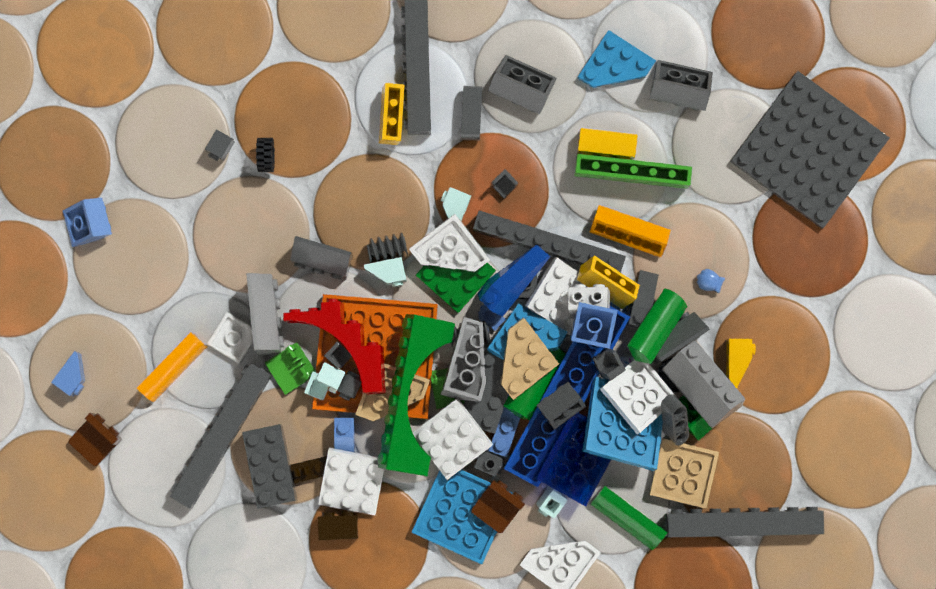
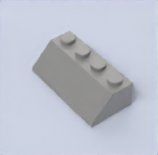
M246 273L254 351L258 355L282 353L281 347H284V339L279 333V328H282V320L277 314V310L280 309V301L275 295V291H278L277 279H274L272 274Z
M696 340L680 350L662 369L711 428H714L741 408L745 401L744 396Z

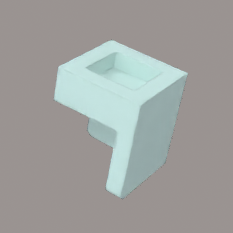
M324 362L316 380L329 386L328 391L335 394L345 372Z
M312 372L304 393L324 400L329 386L318 382L316 379L319 373Z

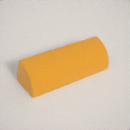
M599 205L589 232L662 257L671 230Z
M190 332L136 389L150 401L155 402L207 346L194 333Z

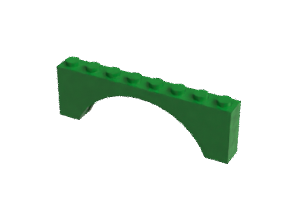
M415 314L405 315L402 322V337L399 340V354L395 360L396 370L392 378V392L388 399V414L385 416L384 421L385 430L381 437L382 447L377 458L378 468L428 476L431 457L420 447L411 430L408 418V396L412 380L422 362L433 351L452 342L455 323Z

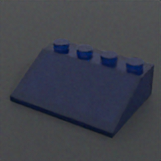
M576 413L566 421L535 479L586 507L611 459L583 452L587 417Z

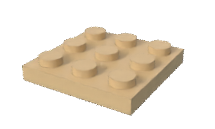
M662 438L657 470L654 471L649 495L706 509L719 452L684 443L682 445H675L672 440Z

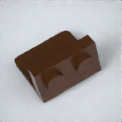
M89 413L85 417L87 421L69 439V444L91 465L98 466L122 438L118 436L120 433L113 426L109 427L104 423L106 420L99 413Z
M493 480L473 506L472 513L498 533H503L525 503L522 502L524 498L514 491L511 494L507 491L508 486L501 480L497 482Z

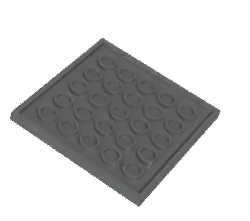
M797 71L730 162L823 229L890 137Z

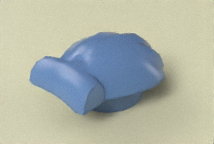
M710 269L702 270L697 275V284L700 289L720 293L721 286L725 281L724 277H719L718 274Z
M485 305L480 307L478 312L479 320L481 322L485 321L494 331L506 321V318L492 312Z

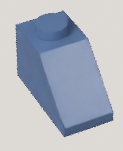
M74 351L51 382L72 397L75 394L79 395L84 388L85 375L82 354Z

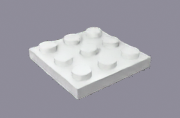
M554 257L525 307L568 332L567 335L571 336L575 314H571L568 311L569 287L582 283L577 280L578 271L557 257Z
M633 359L625 367L626 370L608 381L600 390L635 433L639 434L662 414V400L668 395L675 394L650 364Z
M458 398L413 432L415 439L431 457V460L447 480L493 445Z
M329 448L318 505L375 515L384 469L378 468V457Z

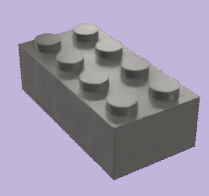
M484 348L486 385L481 402L465 400L464 407L482 430L495 434L508 393L500 384L503 360Z
M278 424L242 432L257 509L298 500L283 425Z

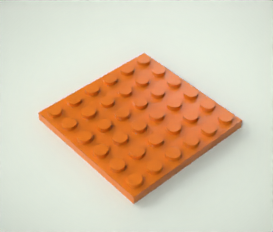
M323 294L322 302H327V299H338V301L344 304L345 324L349 320H358V323L364 325L365 346L368 342H378V345L384 347V363L396 367L395 360L399 354V340L402 337V322L405 315L415 314L437 319L438 304L327 294ZM321 328L319 332L316 373L320 372L324 362L337 368L324 356L336 342H339L346 349L335 336ZM434 351L422 362L415 374L429 379L430 382L424 398L408 405V418L428 419ZM353 357L340 369L346 375L348 370L360 375ZM362 384L355 399L350 398L348 401L340 397V392L338 391L335 394L327 391L324 400L313 397L312 409L356 413L363 395Z

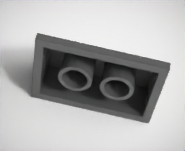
M505 55L494 74L488 91L496 96L510 100L514 104L521 105L531 112L540 114L557 78Z
M657 60L650 99L658 102L672 103L676 106L690 107L694 110L706 111L711 94L713 72Z
M295 236L290 260L294 263L295 267L305 269L307 266L313 268L312 272L322 275L324 272L331 273L330 277L342 280V277L347 278L353 255L346 250Z
M687 311L681 316L680 321L677 322L655 357L656 363L663 361L710 330L695 312L689 314Z

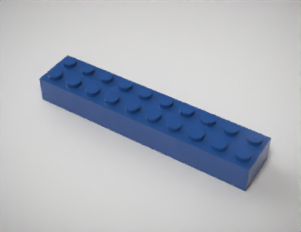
M619 310L617 311L610 345L612 350L630 319V316ZM572 341L542 399L554 393L558 387L569 382L583 402H585L592 389L593 379L600 374L592 358L606 348ZM537 407L503 469L539 487L578 413L554 430Z

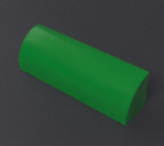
M664 288L627 345L635 361L647 364L653 362L688 307L686 302L677 293Z
M559 348L558 350L550 351L560 365L566 353ZM559 365L514 400L508 396L503 406L517 417L530 420Z
M606 486L600 489L590 505L651 550H654L668 533Z

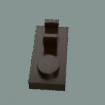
M327 456L291 464L294 484L323 477Z

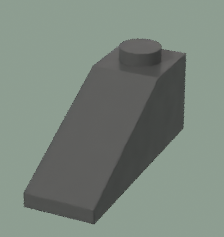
M643 270L639 271L637 284L640 286L637 298L631 304L630 319L626 326L639 328L653 307L659 274Z

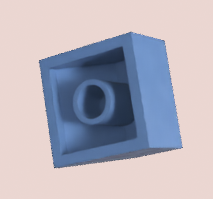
M102 198L84 199L63 210L72 247L98 241L112 234Z
M579 302L570 340L610 349L618 310Z

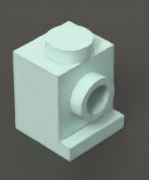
M548 484L547 489L536 504L539 508L538 511L545 517L549 515L555 518L568 499L562 492Z

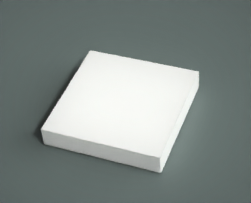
M226 312L207 345L241 364L253 344L252 326Z

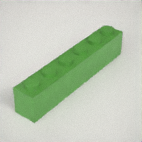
M577 154L574 176L688 189L691 185L692 167Z

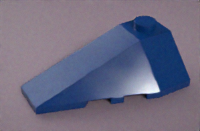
M535 245L489 278L477 293L479 300L492 312L503 317L551 256L541 247Z

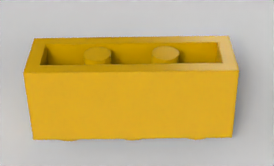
M385 83L382 87L379 144L398 145L401 142L404 100L403 84Z
M581 128L579 131L577 154L634 160L638 135Z
M595 255L580 266L577 280L587 287H593L595 284H602L608 287L610 290V302L621 309H624L636 300L640 286Z

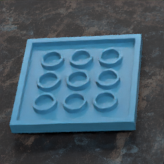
M595 377L591 389L583 452L651 471L657 470L663 425L662 414L641 433L636 434L600 390L610 380Z
M462 469L447 480L439 470L412 533L483 564L497 531L474 515L472 508L491 483Z

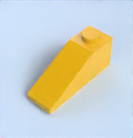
M729 338L726 340V377L736 388L752 360V355H755L756 346L755 343H752V339Z

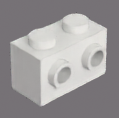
M576 284L574 287H569L568 311L571 314H576L579 302L610 308V290L602 284H595L593 287Z

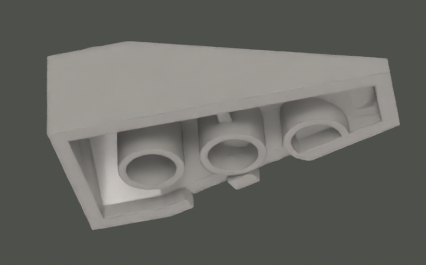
M466 317L463 318L441 395L454 399L458 398L459 400L481 402L486 385L483 322Z

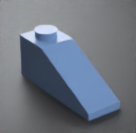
M334 418V449L355 453V418Z

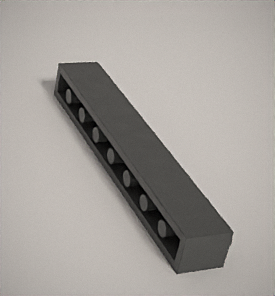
M405 0V6H401V18H405V25H402V36H406V43L402 44V55H406V62H403V74H407V81H403L404 92H407V100H403L404 111L408 113V118H404V130H408V135H430L428 0Z
M480 210L473 227V232L528 249L538 245L550 256L579 265L584 264L595 255L621 273L626 256Z
M252 363L249 366L245 365L243 368L241 380L239 382L236 381L232 386V395L229 399L226 398L220 407L223 410L219 416L216 414L211 421L212 428L209 432L206 431L200 440L203 443L199 449L195 448L190 457L192 459L189 466H184L180 473L182 478L179 483L176 481L170 490L172 492L170 497L189 509H192L273 376Z
M768 507L767 511H760V508H748V512H741V508H729V512H721V508L709 509L710 512H702V509H690V513H683V509H671V513H666L667 537L824 534V511L818 510V507H806V510L799 511L798 507H787V511H779V507Z

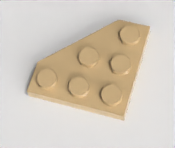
M524 317L507 331V343L500 383L514 400L559 365Z
M384 363L386 393L370 395L363 393L355 415L376 421L388 414V399L392 392V378L395 375L396 367ZM418 375L414 376L410 386L408 405L424 398L430 382L429 379Z

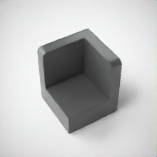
M505 169L491 182V186L505 199L518 186V182Z
M336 342L324 355L338 369H341L352 358L351 354L339 342Z
M606 348L592 358L597 370L604 379L611 381L626 370L615 350Z

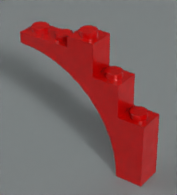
M327 299V302H321V310L320 308H308V311L301 312V309H290L289 313H283V320L287 323L312 325L335 336L353 357L360 373L364 394L386 393L384 347L378 345V342H368L365 346L364 325L358 323V320H349L345 324L344 304L338 301V299Z

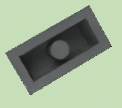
M569 382L558 387L554 393L543 398L537 404V407L554 430L586 407Z

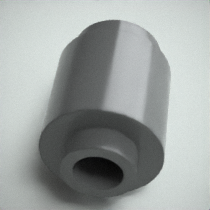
M349 370L347 375L344 374L337 389L340 392V397L348 401L350 398L355 399L362 384L360 375Z

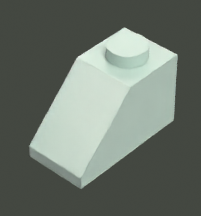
M451 187L449 191H444L441 201L443 202V209L447 219L456 214L460 221H462L471 200V195Z
M402 257L364 265L367 272L387 285L392 284V287L402 286L403 282L407 281Z

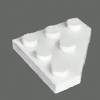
M456 214L452 215L409 248L421 265H434L475 272L490 261L488 255Z
M586 541L530 549L519 565L551 589H575L601 552Z

